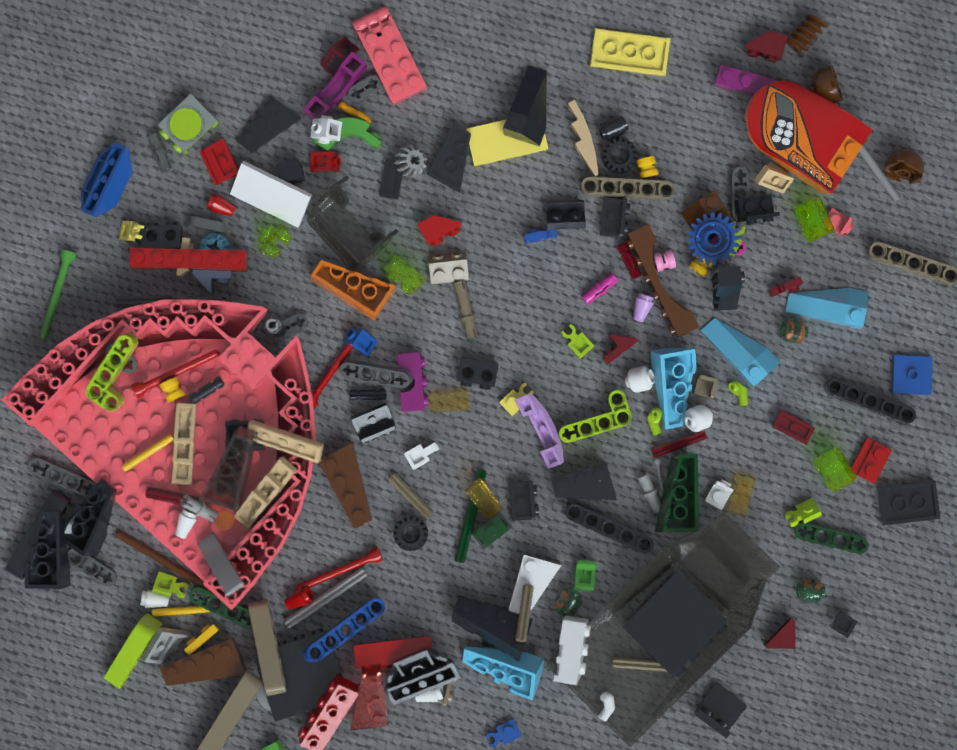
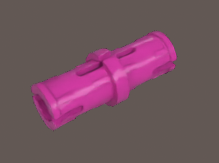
M610 272L601 281L595 282L594 286L581 295L586 304L590 305L600 295L606 294L605 291L617 283L618 280Z

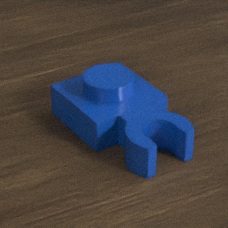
M532 229L528 230L527 234H524L525 244L556 238L558 235L556 229L546 231Z
M514 719L496 726L497 733L489 732L485 735L486 738L490 736L495 738V742L491 743L490 747L497 746L500 740L505 745L521 737Z

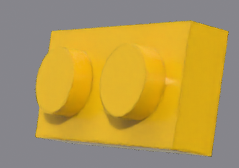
M207 624L200 631L202 634L197 639L194 636L186 643L188 647L184 651L189 656L192 655L216 634L220 628L216 624L212 626Z

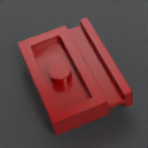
M221 139L199 151L215 185L218 186L220 183L237 176L239 168L225 139Z
M866 437L849 472L875 484L892 450Z

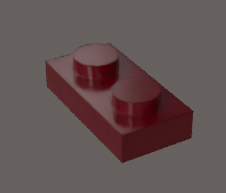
M780 410L772 425V428L804 445H807L815 427Z

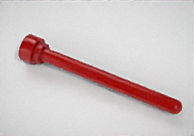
M345 345L312 392L313 409L318 405L319 395L353 347L351 345Z
M215 349L145 383L143 381L140 383L136 382L131 387L137 399L145 396L144 393H147L148 389L218 357L220 352Z
M372 548L366 556L295 586V590L297 591L301 587H313L369 562L379 563L383 561L379 548Z

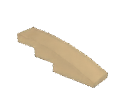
M574 99L567 106L576 120L571 124V128L580 140L575 143L574 147L592 176L598 177L597 159L592 137L585 118Z
M176 404L172 484L192 485L196 404Z
M281 457L272 470L265 475L257 488L251 492L234 517L247 529H250L297 469L284 457Z

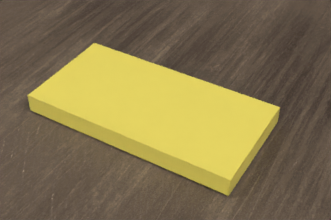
M595 28L590 66L666 76L671 38Z
M506 120L466 129V131L471 133L469 146L474 167L548 150L546 136L544 134L540 147L505 136L503 127Z

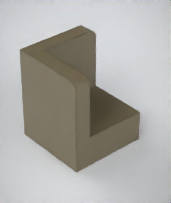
M698 375L693 394L713 399L718 379Z

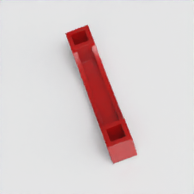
M130 248L129 267L133 270L199 269L248 272V253L245 250Z

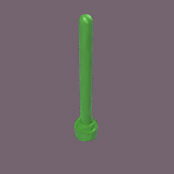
M63 249L61 251L62 264L40 333L41 339L48 337L69 264L75 261L76 253Z

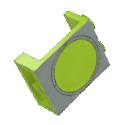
M190 94L158 126L161 128L159 133L166 140L170 138L174 142L172 145L179 154L183 151L187 155L189 153L187 150L211 127L214 129L219 123Z

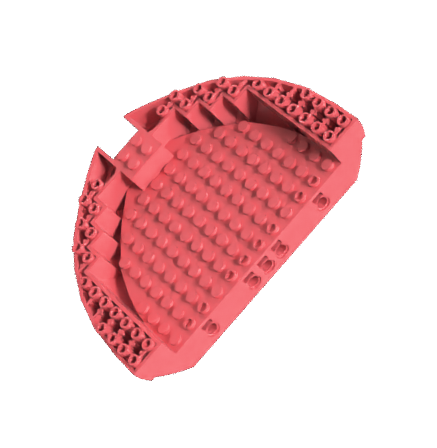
M160 300L129 307L94 321L50 350L1 400L29 426H33L96 484L100 480H104L116 488L114 500L204 581L203 584L232 610L253 587L283 547L300 514L312 475L313 462L266 445L265 450L226 451L225 421L234 419L250 421L258 419L264 421L266 425L316 441L312 393L300 341L295 336L282 352L275 357L251 336L267 313L266 308L215 300ZM126 333H134L138 338V345L132 356L138 362V369L132 374L120 372L112 387L123 394L124 404L114 411H107L87 397L86 388L107 356L106 347L110 343L116 342L120 336ZM126 339L127 343H126V345L124 346V348L127 347V346H129V344H128V341H129V340H128V339ZM215 349L220 352L218 357L176 376L180 382V387L178 388L183 389L186 395L172 402H167L165 398L167 393L162 391L160 384L148 389V392L144 393L145 396L138 399L131 387L136 382L140 383L143 381L145 383ZM127 361L125 370L133 368V361ZM104 370L105 377L110 379V373ZM220 376L225 386L219 390L218 388L215 389L216 392L205 399L201 398L200 402L196 404L192 485L172 484L174 441L125 472L122 468L124 463L170 433L174 437L177 403L192 404L188 397L189 394L194 391L195 393L198 392L197 389L208 382L212 383L216 377ZM94 386L95 393L100 394L99 387ZM110 397L111 404L116 405V399ZM284 457L297 469L251 528L247 529L234 517L251 492L257 488L265 475L272 470L277 461ZM153 487L202 497L206 506L216 510L218 516L216 519L211 516L215 520L214 522H209L201 516H196L197 521L187 534V537L185 539L175 535L179 512H182V509L185 507L148 499L145 497L146 489ZM212 532L217 536L244 584L228 597L211 571L197 544Z

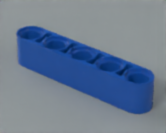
M379 598L366 601L306 646L303 651L304 659L308 662L322 660L385 611L384 601ZM373 602L376 603L378 606V610L376 613L373 612L371 609V604ZM357 614H361L363 617L361 624L356 621ZM342 625H345L348 629L346 635L341 633ZM328 636L333 640L331 647H328L325 643ZM312 648L317 650V657L315 659L310 655Z

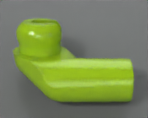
M653 408L647 418L653 436L662 433L659 426L662 412L659 408Z

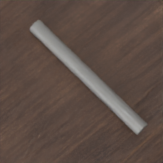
M863 145L859 153L893 201H897L901 197Z

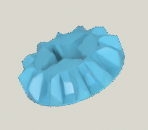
M211 233L204 236L200 242L199 249L211 250L207 245H214L216 241L217 247L220 250H230V245L223 235Z

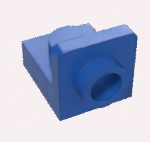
M353 326L346 333V337L343 342L351 345L366 357L370 355L378 342L366 331L356 326Z

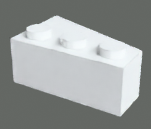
M523 555L508 611L519 614L523 586L526 584L534 587L531 604L532 610L561 565Z
M571 616L564 617L559 641V657L556 660V663H558L557 673L554 675L553 681L577 685L582 674L585 675L586 663H583L584 656H587L589 644H586V637L590 636L591 631L588 619Z

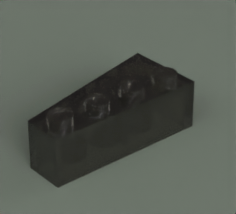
M243 427L238 428L199 500L234 511L238 509L242 504L259 432Z

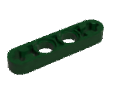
M799 523L794 528V534L800 540L856 554L865 553L869 546L868 541L864 537L809 523ZM806 526V530L812 531V527L815 528L813 540L810 539L811 535L804 534L802 537L798 529ZM820 530L825 531L827 534L826 540L822 542L816 537L817 532ZM838 535H843L846 539L843 546H838L835 542ZM850 537H853L852 542L862 540L861 543L864 544V548H860L858 551L856 546L850 545V549H848Z
M199 585L191 588L189 599L192 603L245 628L252 629V623H247L245 617L239 620L242 610L245 611L244 616L250 617L248 607L238 603L235 606L238 609V614L230 616L227 613L229 607L222 601L218 608L211 607V599L218 597L209 589ZM199 590L201 591V595L205 598L206 595L209 594L210 596L207 598V603L204 604L203 602L205 599L201 597L195 599V595L193 594V592L197 593Z

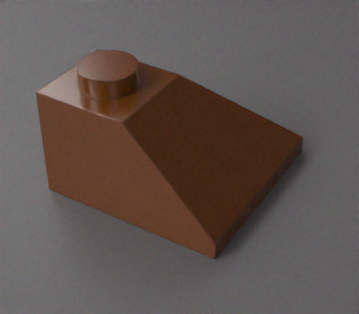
M715 190L681 212L692 231L695 229L691 224L698 225L697 218L703 221V214L710 218L711 213L714 212L717 218L719 213H722V220L727 216L730 217L726 206ZM712 234L709 240L715 237L717 234Z

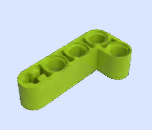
M126 333L116 340L86 388L87 397L107 411H114L124 404L123 394L113 388L112 385L138 345V338L134 333ZM126 339H128L129 346L125 347L124 349H121L126 345ZM114 354L120 357V363L114 360ZM104 370L110 373V379L105 377ZM94 386L99 387L100 394L95 393ZM110 397L116 399V405L111 404Z
M619 390L611 392L608 396L611 412L562 427L559 431L560 440L564 443H571L628 425L632 417L625 394ZM614 394H619L622 397V402L618 405L612 402L611 398ZM620 412L625 413L628 417L625 423H621L617 419V415ZM601 418L608 419V428L603 429L599 426ZM582 424L590 425L591 432L589 434L581 432L580 427ZM573 426H577V432L580 437H576V434H573L567 440L566 437L562 436L565 433V429L571 432L575 430Z
M147 613L131 632L104 679L118 689H121L158 628L163 626V623Z

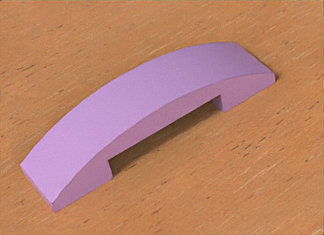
M531 393L515 399L523 417L529 416L544 447V450L540 451L548 469L564 463L558 432L543 405Z

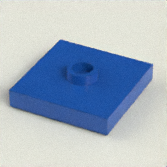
M893 355L892 393L931 395L933 357Z

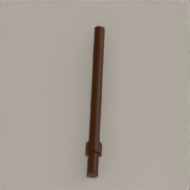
M120 530L116 534V538L193 583V586L199 585L207 588L199 576L191 574Z

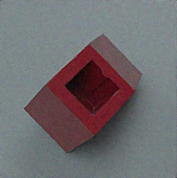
M768 31L746 44L743 52H746L749 57L758 58V56L766 57V61L776 63V61L782 59L787 35Z

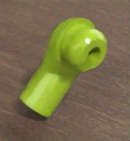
M738 381L730 382L728 389L738 396L739 406H748L747 388Z

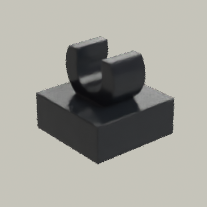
M840 611L830 628L848 638L858 621Z

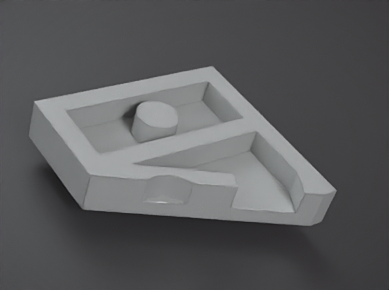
M159 627L142 655V659L144 662L161 664L170 654L179 649L178 644L184 639L189 641L192 638L189 631Z

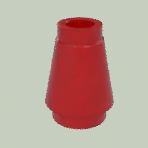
M212 194L207 208L211 209V212L232 217L236 206L219 194Z
M301 587L284 600L285 606L290 610L309 605L314 600V594L309 587Z

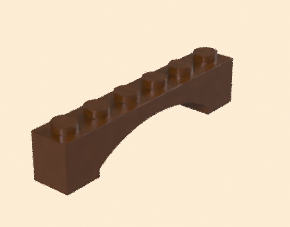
M649 224L628 233L626 243L630 250L634 249L636 264L638 267L642 266L645 272L642 274L647 284H651L653 288L651 294L654 300H659L662 306L659 310L663 318H667L670 323L668 329L671 335H676L679 338L699 328L692 311H686L677 305L660 283L653 261V244L657 240Z

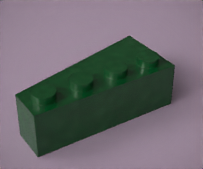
M698 454L671 455L655 532H699Z

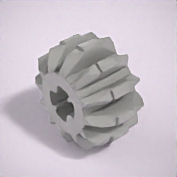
M411 144L401 147L399 153L395 155L398 160L394 164L399 165L397 171H402V176L409 177L422 174V169L427 167L423 163L427 158L422 156L425 151H419V146Z

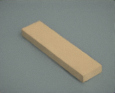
M255 420L249 422L248 440L315 463L321 461L322 443Z

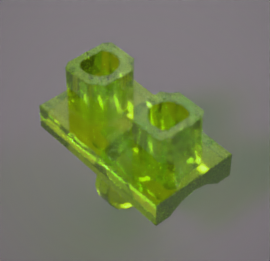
M280 223L275 229L271 225L266 230L260 228L258 231L262 235L258 240L263 244L258 251L265 256L267 254L275 259L281 252L274 246L275 243L280 240L286 245L292 239L291 235L286 231L287 228Z

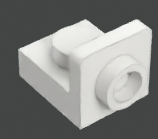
M722 479L720 482L715 481L705 502L722 510L730 494L733 492V489L730 488L731 484Z

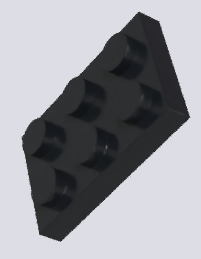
M936 481L877 487L882 526L940 519Z

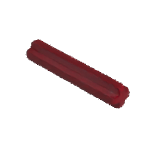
M701 430L656 446L651 451L656 458L705 440L707 436L705 431Z
M148 487L145 493V497L148 499L180 505L182 498L187 501L183 497L187 494ZM189 495L197 501H203L202 497Z

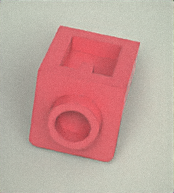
M831 208L822 225L839 236H843L844 233L848 234L852 229L853 224L851 222L853 218H848L834 208Z

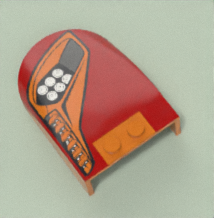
M776 81L761 87L750 99L745 113L747 134L754 146L820 194L833 193L872 132L870 127L841 107L792 81Z

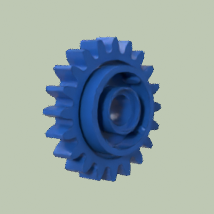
M714 212L711 213L710 218L703 214V221L697 218L698 225L691 224L695 230L688 231L693 236L687 239L688 242L693 243L688 248L690 250L695 249L692 255L694 257L700 255L699 262L706 259V265H709L711 260L714 266L717 265L718 260L721 264H724L725 257L728 260H732L729 254H737L733 248L740 247L735 241L741 239L740 236H735L740 231L738 228L733 229L736 223L731 222L728 224L730 220L728 216L722 220V213H719L717 218ZM712 234H717L719 237V241L716 244L709 242Z

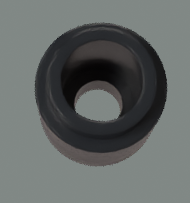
M616 116L601 123L599 133L603 139L606 138L607 141H610L625 134V131L628 130V125L623 116Z

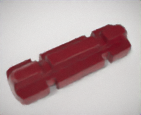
M627 243L618 245L617 250L619 254H622L621 258L627 270L630 271V277L632 279L640 277L641 272L636 267L637 264L632 253L628 251Z

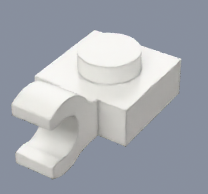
M436 442L424 449L419 444L405 452L404 455L412 469L415 470L429 462L428 455L439 450Z

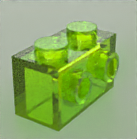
M821 197L811 199L794 207L795 217L800 222L803 236L808 240V243L836 232Z
M397 254L384 268L385 276L393 283L395 281L400 283V289L407 295L410 293L415 295L426 282V279Z
M838 445L827 449L814 458L816 470L822 473L826 486L829 489L831 488L833 493L853 483L857 478Z

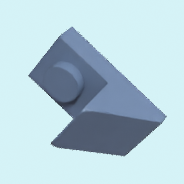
M192 270V274L212 295L213 280L220 284H227L228 280H233V272Z

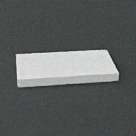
M245 161L241 163L230 195L296 227L300 226L312 196L311 193Z

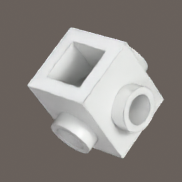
M322 115L321 118L313 119L310 138L317 139L320 144H329V141H340L342 122L333 120V117Z

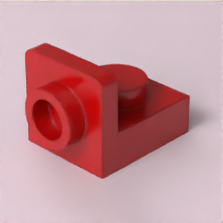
M331 151L310 153V172H340L341 159L339 153Z

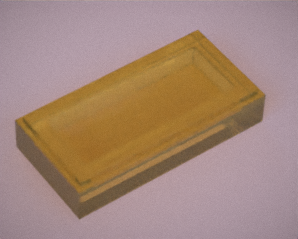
M468 391L430 394L431 413L468 411Z
M736 474L727 512L747 516L756 479Z
M481 478L476 479L465 490L487 520H490L503 508Z

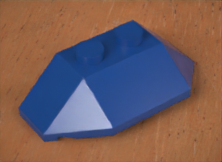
M113 142L109 148L105 149L97 157L81 190L82 206L80 211L97 217L116 207L132 174L129 148Z

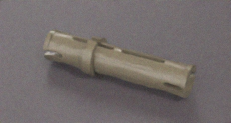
M459 281L453 283L461 312L460 321L463 323L466 339L478 337L474 322L476 319L471 310L466 282Z

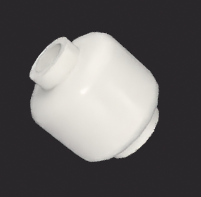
M647 366L635 367L628 371L625 383L635 393L647 391L655 383V375L652 369H649Z
M697 405L688 409L684 416L685 425L693 432H699L710 427L713 420L712 411L705 405Z

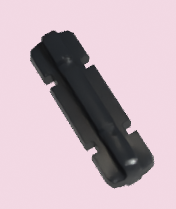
M220 376L216 377L212 383L208 382L197 389L198 392L195 393L194 391L189 394V400L192 404H197L201 398L205 399L216 392L215 389L218 388L219 390L224 387V381Z
M375 389L349 391V399L351 401L358 399L376 400V398L378 400H385L387 398V391L385 389H378V391Z

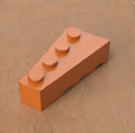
M323 260L319 262L310 276L312 282L373 321L377 319L396 289V285L364 276L361 273L347 270Z

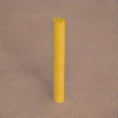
M170 433L124 463L122 468L125 472L171 443L174 440L173 435Z
M200 606L152 609V616L210 613L211 611Z

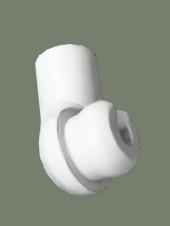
M603 692L600 699L604 702V708L598 717L606 722L615 710V701L611 693Z

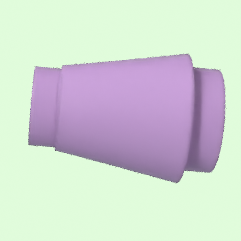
M639 293L635 300L634 320L644 322L654 304V297Z

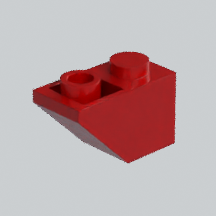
M432 215L417 224V227L428 246L433 244L435 247L443 242L442 238L448 235L453 237L458 234L462 225L459 221Z

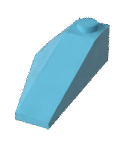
M853 288L795 292L789 294L785 312L861 329L863 328L867 312L868 292Z
M716 318L701 330L751 388L780 363L767 347Z
M695 348L652 350L651 365L655 375V387L659 407L662 412L664 429L681 427L684 424V416L687 411L688 394L692 389V376L696 371Z
M465 646L463 652V663L481 674L488 672L495 678L494 682L500 684L502 681L511 687L510 692L530 700L534 699L543 672L544 658L522 652L518 662L510 654L503 653L498 649Z

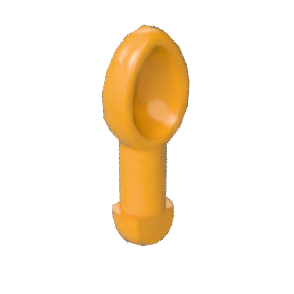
M344 102L338 104L340 110L352 115L354 118L369 124L371 123V119L365 113L354 109Z

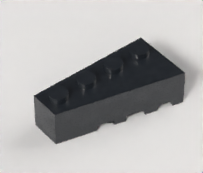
M459 595L453 610L452 622L468 632L480 636L483 641L495 645L503 653L510 654L516 661H520L526 641H516L519 614ZM529 618L527 638L531 629L532 618Z

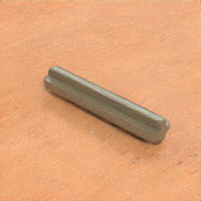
M393 473L388 478L392 485L425 519H428L433 514V511L396 473Z
M526 584L523 586L516 641L525 642L527 638L534 590L532 585Z
M613 657L612 661L614 668L667 672L656 660Z

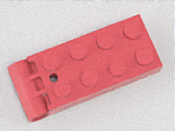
M386 5L352 22L393 106L427 89Z

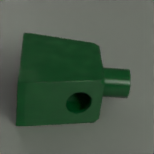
M500 512L474 532L472 536L484 550L510 530L512 526Z

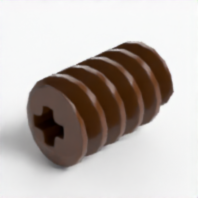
M807 14L806 20H802L801 26H797V32H792L791 37L787 38L788 46L796 54L804 57L801 51H809L806 45L813 46L811 39L818 40L816 33L823 34L821 27L827 29V24L819 17Z

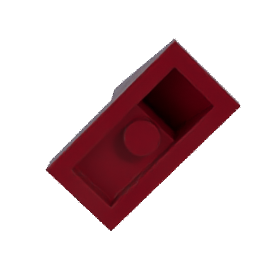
M609 334V338L617 348L611 347L604 352L605 357L602 360L608 365L635 345L638 340L632 337Z

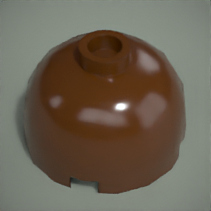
M833 65L819 69L813 76V84L810 85V90L834 104L843 101L841 88L837 81L838 77Z
M910 148L894 151L886 162V176L897 182H901L899 179L901 178L908 180L909 184L917 183L923 176V159Z

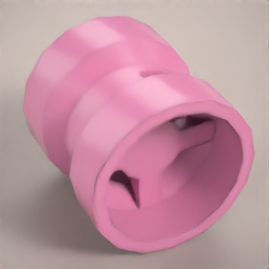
M672 249L666 250L662 254L659 252L653 254L657 272H661L665 268H676Z

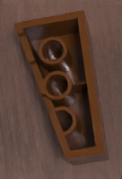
M350 443L324 457L319 463L354 529H357L373 519L354 443Z
M235 638L160 667L166 686L241 676L247 671Z

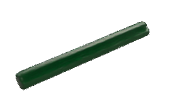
M480 469L476 471L455 556V561L459 563H464L487 474L486 471Z

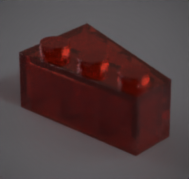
M381 664L362 666L357 686L359 694L354 701L350 719V731L389 726Z

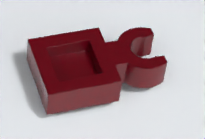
M800 276L770 289L769 293L771 297L789 291V294L800 290L799 286L804 283Z

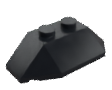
M426 648L394 661L384 690L392 704L395 705L461 679L462 676L452 660Z

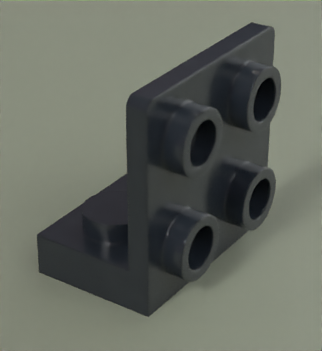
M715 683L693 714L727 739L731 733L729 730L747 706L718 683Z

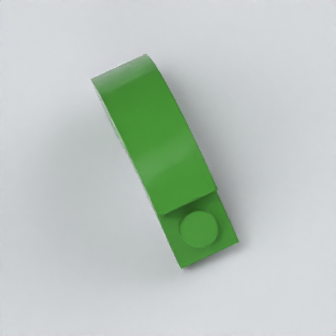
M357 118L336 119L342 122L340 140L349 136L358 137L376 150H379L382 145L381 137L373 131L368 133L371 128L369 123ZM313 139V142L325 151H331L338 142L329 141V144H320L317 139Z

